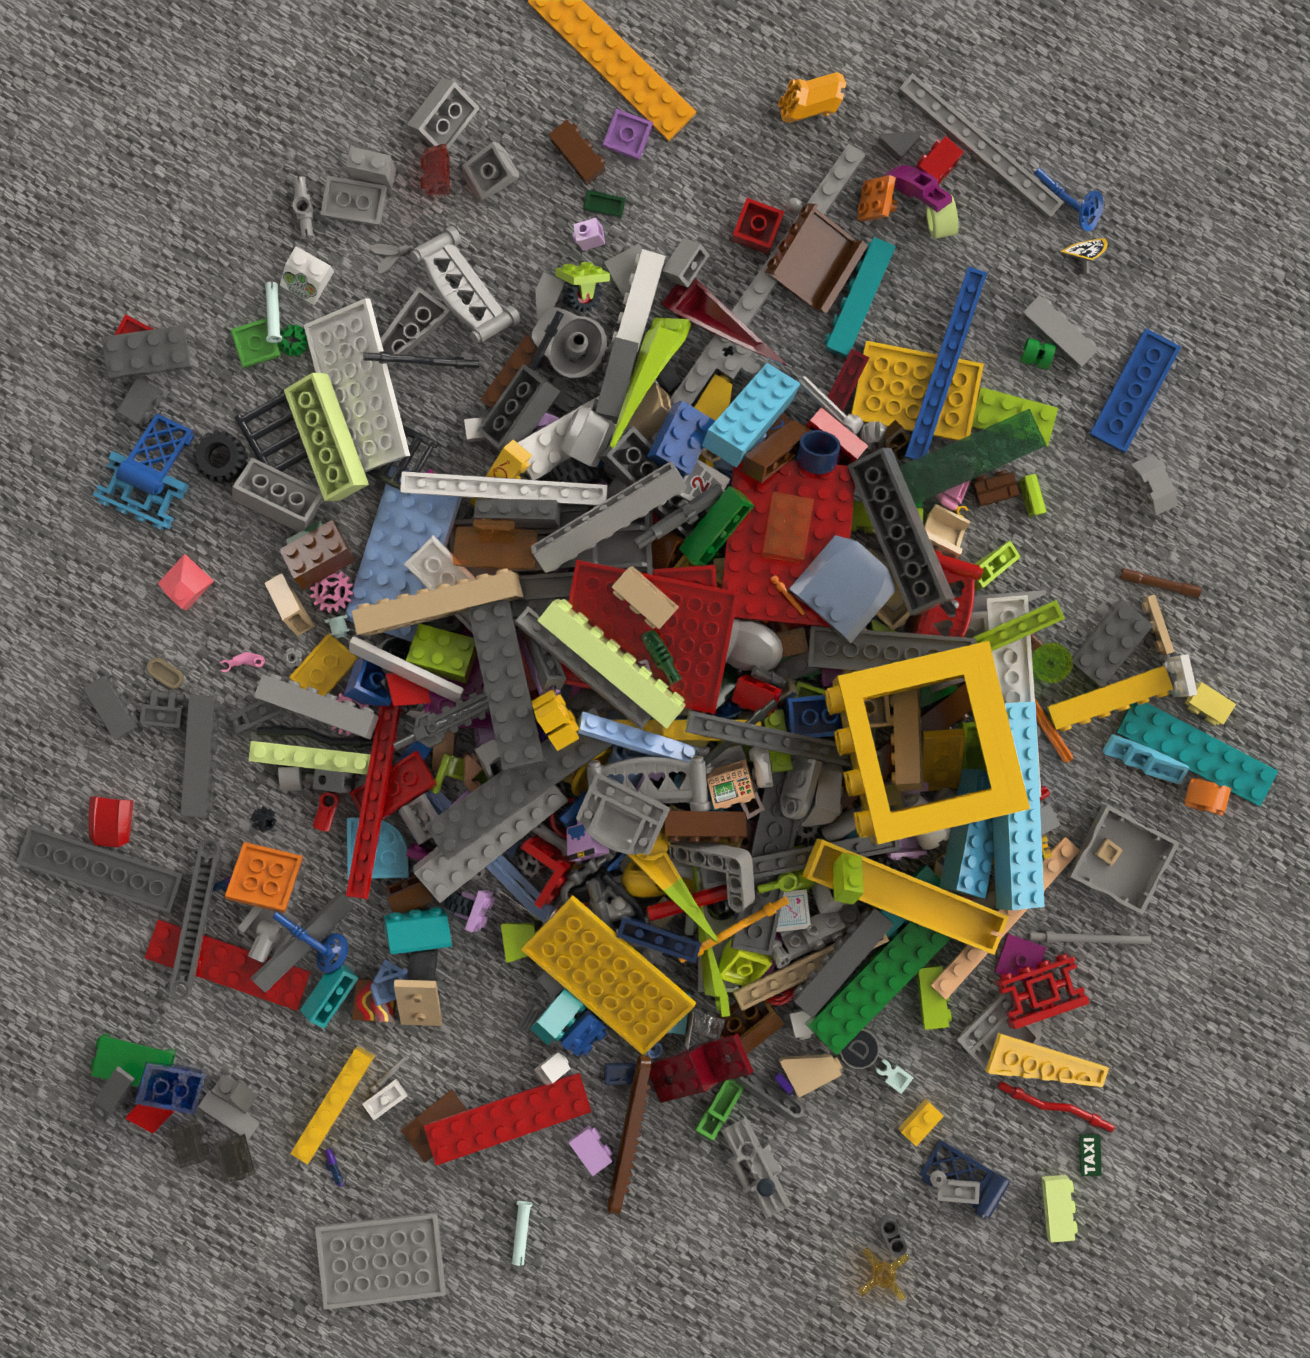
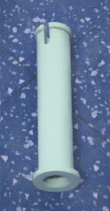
M267 282L265 284L268 327L266 341L278 343L282 341L279 323L278 284L273 282L271 289V282Z
M517 1201L516 1203L518 1205L511 1263L520 1266V1263L521 1265L525 1263L530 1207L533 1205L532 1202Z

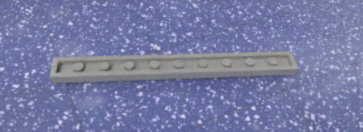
M913 73L899 88L898 91L1047 218L1050 219L1064 203Z

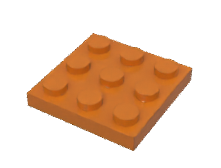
M244 842L228 885L225 899L285 913L303 861V856Z

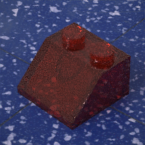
M440 144L424 150V157H421V169H424V177H421V189H424L426 195H450V154L446 144Z

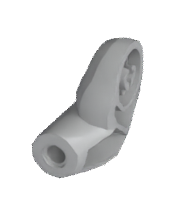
M734 618L726 663L735 669L740 668L742 671H752L751 668L760 666L768 671L775 668L780 662L783 653L781 640L776 633L757 621Z

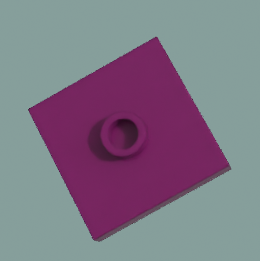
M1007 933L994 972L999 974L1011 972L1015 974L1022 967H1035L1037 962L1043 960L1047 947Z

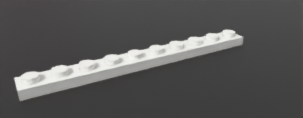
M402 472L401 493L486 499L557 500L558 503L592 506H598L607 500V485Z

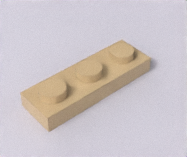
M1155 594L1143 598L1142 609L1145 614H1148L1149 622L1154 625L1150 631L1155 633L1157 639L1155 647L1157 651L1161 652L1162 655L1174 652Z

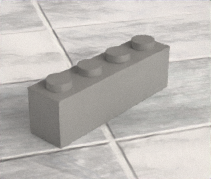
M1039 295L1020 317L1049 344L1055 345V349L1079 370L1098 350L1095 347V342L1082 335L1081 329L1077 325L1069 323L1063 312L1055 310L1048 298Z

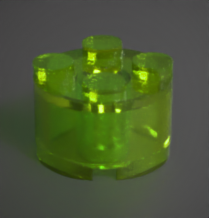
M1050 642L1041 645L1032 654L1033 675L1039 681L1047 684L1064 680L1070 674L1073 667L1072 655L1059 643ZM1050 658L1056 662L1052 669L1049 665H1046V661H1049Z

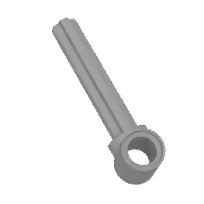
M806 376L800 378L798 381L801 383L800 387L827 413L854 435L861 430L863 421L859 416L850 414L846 416Z

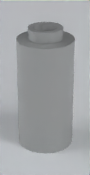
M853 806L849 810L844 811L840 814L839 818L821 829L828 842L841 840L856 829L853 813L862 811L860 806L857 808Z

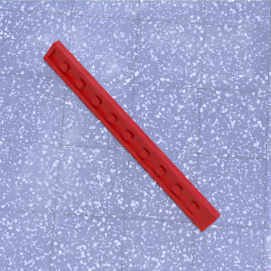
M392 700L389 706H379V718L374 733L346 891L347 897L368 899L394 752L393 743L396 741L401 712L397 706H393Z

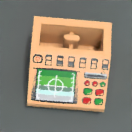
M746 759L714 768L711 773L707 774V781L715 809H725L732 804L746 803L755 798L754 781Z

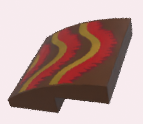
M359 978L356 982L352 1020L394 1023L396 1000L375 1006L370 989L373 980Z

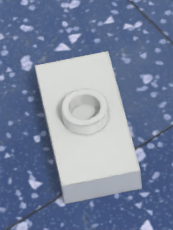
M395 1079L363 1102L362 1105L372 1119L375 1120L408 1095L397 1079Z

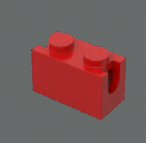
M745 674L738 678L731 701L737 703V706L741 708H749L756 711L758 708L764 707L772 699H775L778 703L782 689Z

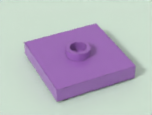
M615 109L602 148L640 161L653 122Z

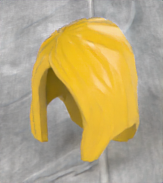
M633 861L624 869L621 883L626 887L625 890L630 895L642 898L667 895Z

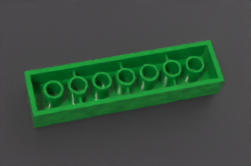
M911 921L906 924L903 923L898 928L899 931L892 938L888 937L889 941L880 945L836 990L814 1017L811 1016L805 1025L832 1053L838 1055L950 940L948 936Z

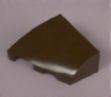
M894 420L885 432L884 448L892 449L900 468L902 466L900 460L905 456L910 438L904 428Z

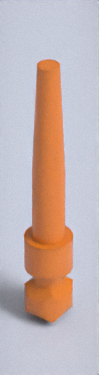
M772 576L771 582L776 584L779 592L781 591L791 604L804 615L805 612L785 588L786 586L783 582L779 581L778 576Z

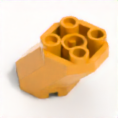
M835 72L808 81L791 79L788 83L787 91L784 96L780 97L778 107L781 108L782 120L787 123H793L819 114L826 117L829 116V113L834 114L843 100L844 94L841 93V88L846 87L844 76Z

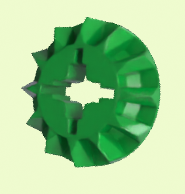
M296 324L287 325L281 329L280 336H282V341L278 342L277 345L284 354L294 357L303 354L307 350L309 344L304 328ZM295 332V338L301 342H294L291 347L290 341L285 338H292Z

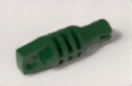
M651 629L644 633L641 637L656 667L664 672L670 685L682 679L672 663L674 662L673 657L655 630Z

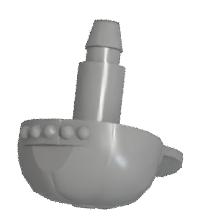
M560 308L547 310L532 331L534 344L537 348L539 347L545 335L544 330L551 323L556 311L562 312L564 316L557 327L558 332L555 337H552L544 355L551 362L553 369L562 377L567 379L591 377L592 372L596 373L598 371L597 367L602 366V359L606 357L604 353L608 351L604 329L591 318L580 317ZM586 348L588 349L586 357L581 362L574 363L568 360V358L573 360L581 358Z

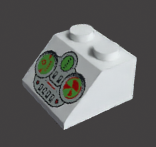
M296 246L285 264L280 286L315 305L334 270L327 263Z

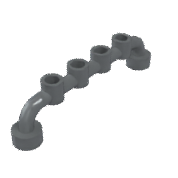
M609 848V854L599 856L596 859L585 860L583 862L585 868L578 872L577 869L570 871L567 874L569 880L563 884L560 890V898L562 900L560 907L571 897L568 896V891L573 886L579 885L586 876L596 872L604 862L613 859L617 851Z

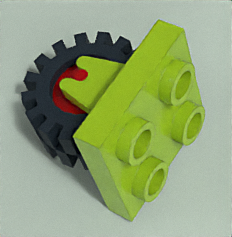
M582 262L579 266L564 264L563 267L556 268V277L566 281L568 286L563 287L566 292H563V296L566 297L564 300L568 303L567 305L581 312L591 311V306L596 308L595 302H600L601 299L598 296H602V292L598 291L602 288L598 284L599 282L610 281V273L602 270V267L594 266L592 262Z

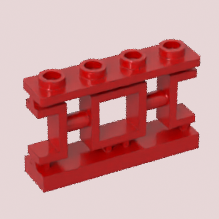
M1067 953L1055 956L1056 960L1050 962L1049 960L1037 962L1035 967H1022L1018 969V973H1005L1000 975V979L995 980V984L999 987V993L1009 992L1014 1005L1013 1010L1005 1012L1009 1018L1007 1019L1009 1028L1018 1029L1090 1004L1088 996L1084 995V987L1073 988L1068 971L1077 968V965L1074 963L1076 961L1074 956H1069ZM1067 964L1059 968L1062 979L1055 981L1052 972L1043 973L1044 971ZM1030 977L1022 980L1025 992L1017 994L1015 985L1010 984L1006 986V984ZM1046 979L1051 997L1036 1001L1031 984ZM1065 986L1067 995L1073 997L1059 1001L1061 999L1058 989ZM1028 999L1030 1007L1036 1010L1024 1013L1020 1002Z

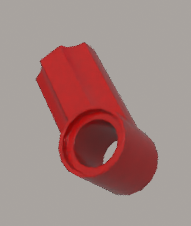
M327 791L320 796L313 828L330 832L337 806L340 803V796L337 792ZM327 795L334 798L333 805L326 803L325 798Z

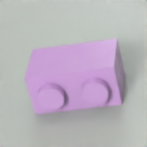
M588 1125L570 1138L569 1144L590 1174L594 1176L612 1162L613 1158L611 1155H613V1151L607 1144H602L600 1141L602 1137L595 1127L592 1129Z

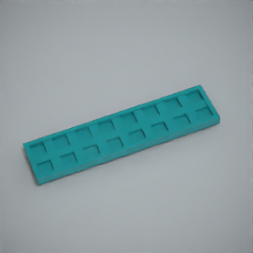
M1135 702L1130 704V708L1127 709L1116 731L1117 734L1131 741L1154 749L1189 766V771L1212 783H1216L1220 787L1223 785L1231 788L1233 794L1261 807L1278 773V770L1148 703L1138 705Z

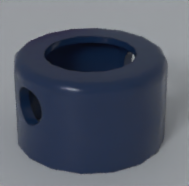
M814 430L804 433L800 439L797 462L802 469L809 473L827 474L833 471L837 465L841 444L838 438L826 431Z

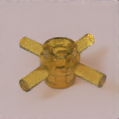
M869 1248L862 1251L863 1255L873 1266L872 1279L858 1289V1292L863 1297L878 1285L884 1289L890 1288L899 1301H903L906 1295L895 1282L897 1277L896 1270L910 1260L908 1254L905 1253L890 1264L886 1261L879 1262ZM884 1270H888L887 1274L890 1277L885 1279L884 1276L879 1278L878 1275L883 1273Z

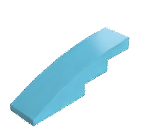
M1111 734L1103 749L1105 755L1121 759L1126 765L1142 769L1144 774L1176 784H1181L1190 769L1189 766L1165 754Z

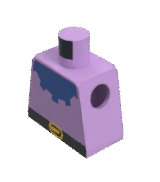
M577 821V825L567 829L568 861H585L609 854V848L593 839L585 831L586 829L581 821Z

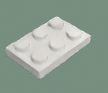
M1189 654L1165 658L1163 666L1166 667L1173 687L1172 690L1168 691L1169 694H1172L1173 698L1197 695Z

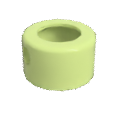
M953 196L952 203L939 212L926 205L927 224L932 238L937 239L957 235L959 227L958 214Z

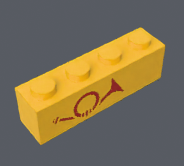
M512 440L502 449L486 477L521 479L519 475L523 474L530 466L528 461L532 455L516 441ZM472 498L470 501L473 506H475L476 498Z

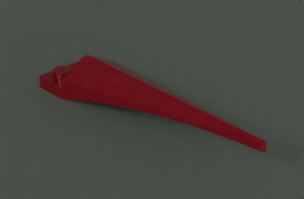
M694 278L688 288L676 284L661 302L665 309L675 314L678 318L689 319L691 324L778 364L787 366L783 359L758 338L697 279Z

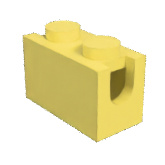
M1202 682L1197 683V695L1188 696L1185 704L1189 706L1187 709L1196 715L1199 713L1206 717L1204 720L1213 726L1216 724L1224 725L1236 704Z

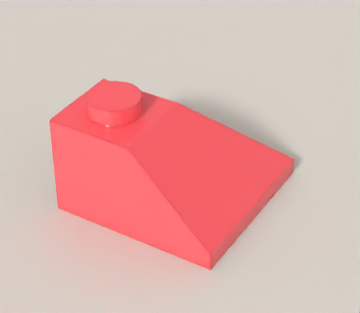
M184 554L158 582V585L181 609L188 610L214 580Z

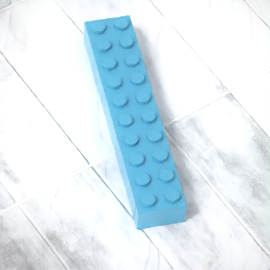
M1036 702L1004 703L1030 809L992 818L996 909L1021 910L1044 907Z

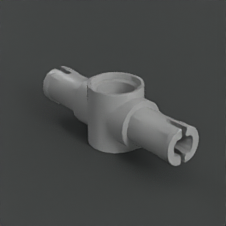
M295 177L292 179L295 190L293 209L296 212L297 221L300 223L301 238L308 239V236L313 238L311 220H313L314 208L310 202V195L307 194L305 177H299L298 180ZM301 205H308L305 211H299Z

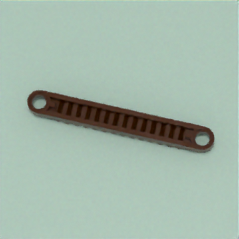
M639 1055L636 1062L608 1198L607 1211L609 1214H620L624 1195L629 1192L627 1185L631 1184L629 1177L633 1176L630 1169L634 1168L632 1161L636 1160L634 1153L638 1151L635 1146L639 1145L637 1137L641 1136L638 1130L643 1127L640 1122L644 1121L642 1114L646 1113L643 1106L647 1105L645 1098L649 1097L646 1090L651 1088L648 1084L651 1069L650 1056Z

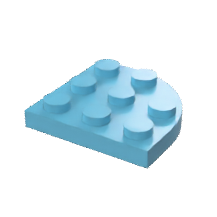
M360 817L347 818L348 879ZM385 820L381 821L372 878H409V857L406 856L408 851L406 841L400 831Z

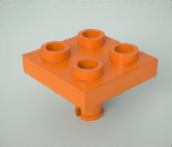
M888 175L863 182L856 220L865 222L889 217V212L893 213L896 211L898 206L893 204L898 205V201L892 199L895 177Z

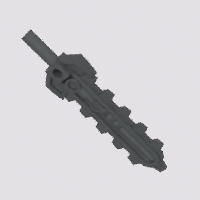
M485 687L482 694L477 695L474 692L469 695V700L464 702L460 699L456 701V706L451 709L449 706L443 707L442 713L439 715L429 711L416 717L414 733L394 742L395 750L397 751L415 741L433 748L444 742L442 739L445 738V733L451 731L455 734L459 731V726L465 724L469 727L473 725V719H485L486 713L490 712Z

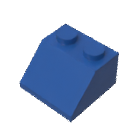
M360 657L354 663L344 696L360 704L389 706L391 698L378 684L386 676L382 671L383 668Z

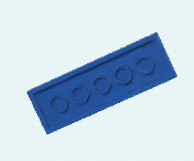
M1145 328L1089 435L1122 453H1126L1181 346Z

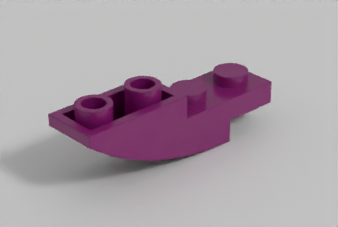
M899 165L883 175L895 177L894 187L908 198L915 196L936 212L952 203V196L938 186V179L920 169Z

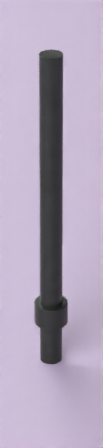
M772 699L764 707L758 708L753 712L754 715L745 723L755 725L759 721L762 722L767 718V714L779 704L775 699ZM723 741L703 758L705 760V767L731 746L733 742ZM686 773L679 778L682 783L686 778Z

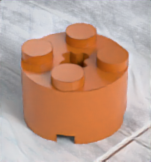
M1190 778L1184 806L1223 816L1226 811L1231 788L1223 785L1219 787L1216 783Z

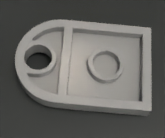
M791 755L793 769L792 771H787L780 797V808L785 817L798 820L804 817L811 807L822 762Z

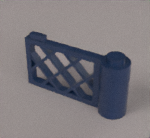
M939 1139L919 1174L922 1176L921 1181L932 1187L930 1175L926 1174L929 1166L938 1164L939 1170L942 1171L940 1163L951 1160L954 1172L946 1173V1177L956 1175L957 1180H959L958 1174L969 1171L971 1179L974 1181L972 1170L982 1169L987 1172L983 1180L974 1181L980 1183L979 1204H967L976 1209L975 1213L984 1219L986 1216L991 1217L1011 1181ZM941 1145L949 1150L950 1158L939 1160L937 1152ZM959 1158L965 1159L968 1168L957 1171L954 1160Z

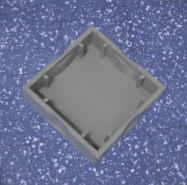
M1102 804L1066 876L1143 915L1156 890L1157 882L1161 874L1168 867L1179 842L1155 829L1145 827L1134 818L1109 805ZM1105 838H1108L1123 849L1112 866L1094 855Z

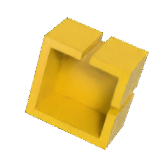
M552 689L531 701L538 723L546 734L551 732L548 738L557 751L579 739L577 733L579 727L575 722L576 718L571 710H567L566 703L561 694L556 695Z

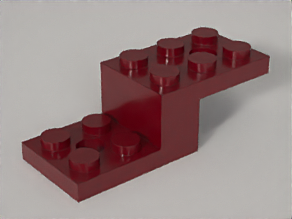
M737 1033L693 1045L689 1050H685L679 1055L651 1062L649 1076L659 1101L662 1103L703 1093L719 1082L750 1075L754 1071ZM725 1054L729 1055L731 1062L726 1059ZM667 1076L671 1077L672 1083L668 1080Z

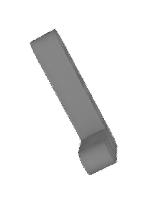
M680 839V842L669 844L666 852L671 861L726 873L728 903L733 911L741 912L754 902L752 857L747 850L717 843H708L702 840L698 843H688V840Z

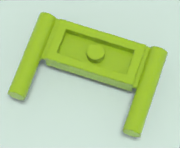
M444 753L435 778L437 786L432 788L431 792L439 794L445 775L463 781L462 758ZM483 769L472 779L474 781L476 778L482 784L487 782Z

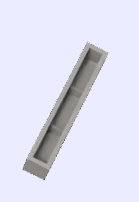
M270 673L269 676L262 674L254 695L255 698L371 739L379 718L373 714L374 710L364 706L362 710L355 708L356 704L344 700L343 703L336 701V696L328 693L325 696L319 695V690L308 686L306 690L299 687L300 683L288 680V683L281 681V676Z

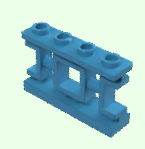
M112 451L109 456L111 460L107 467L115 470L108 488L100 485L97 486V491L93 493V496L98 498L97 502L109 506V503L116 506L115 510L127 514L128 511L134 513L133 518L144 523L146 519L153 522V527L162 531L164 527L170 529V524L174 518L166 515L173 496L183 500V495L187 493L189 485L166 475L163 483L178 489L177 492L168 489L165 498L157 494L154 496L149 494L144 505L129 498L134 486L116 478L119 468L117 464H121L127 457ZM116 487L124 489L120 499L128 503L123 505L103 495L105 492L113 495ZM153 502L160 505L161 507L157 515L165 518L162 522L140 512L141 508L150 511Z

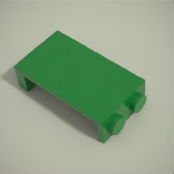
M108 1033L101 1035L97 1039L95 1045L97 1054L96 1057H93L90 1069H92L91 1076L108 1080L119 1066L134 1078L132 1086L160 1093L167 1090L177 1050L170 1048L161 1050L109 1037L110 1034Z

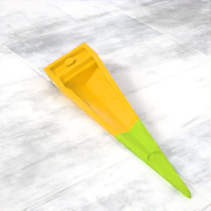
M667 852L661 858L653 861L639 859L635 854H626L714 942H717L716 935L690 894Z

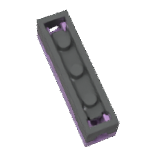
M518 627L516 632L519 646L539 695L541 696L552 689L558 695L566 681V676L559 660Z

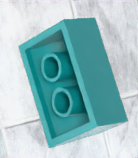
M433 907L425 911L411 910L409 913L392 912L389 915H384L385 940L390 955L452 947L448 917L444 908Z

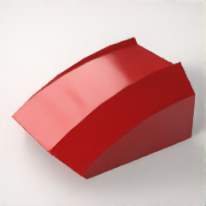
M90 796L88 832L89 838L94 845L119 848L129 842L134 800Z

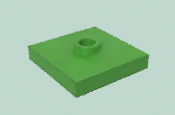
M267 318L230 330L243 369L282 357L277 345L278 343L266 341L268 336Z

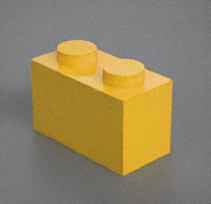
M925 1098L903 1122L899 1130L917 1146L944 1116Z

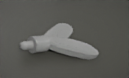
M374 244L370 247V250L375 254L387 256L378 266V273L380 274L391 269L400 259L401 255L409 253V250L413 249L412 245H404L398 248L387 244Z

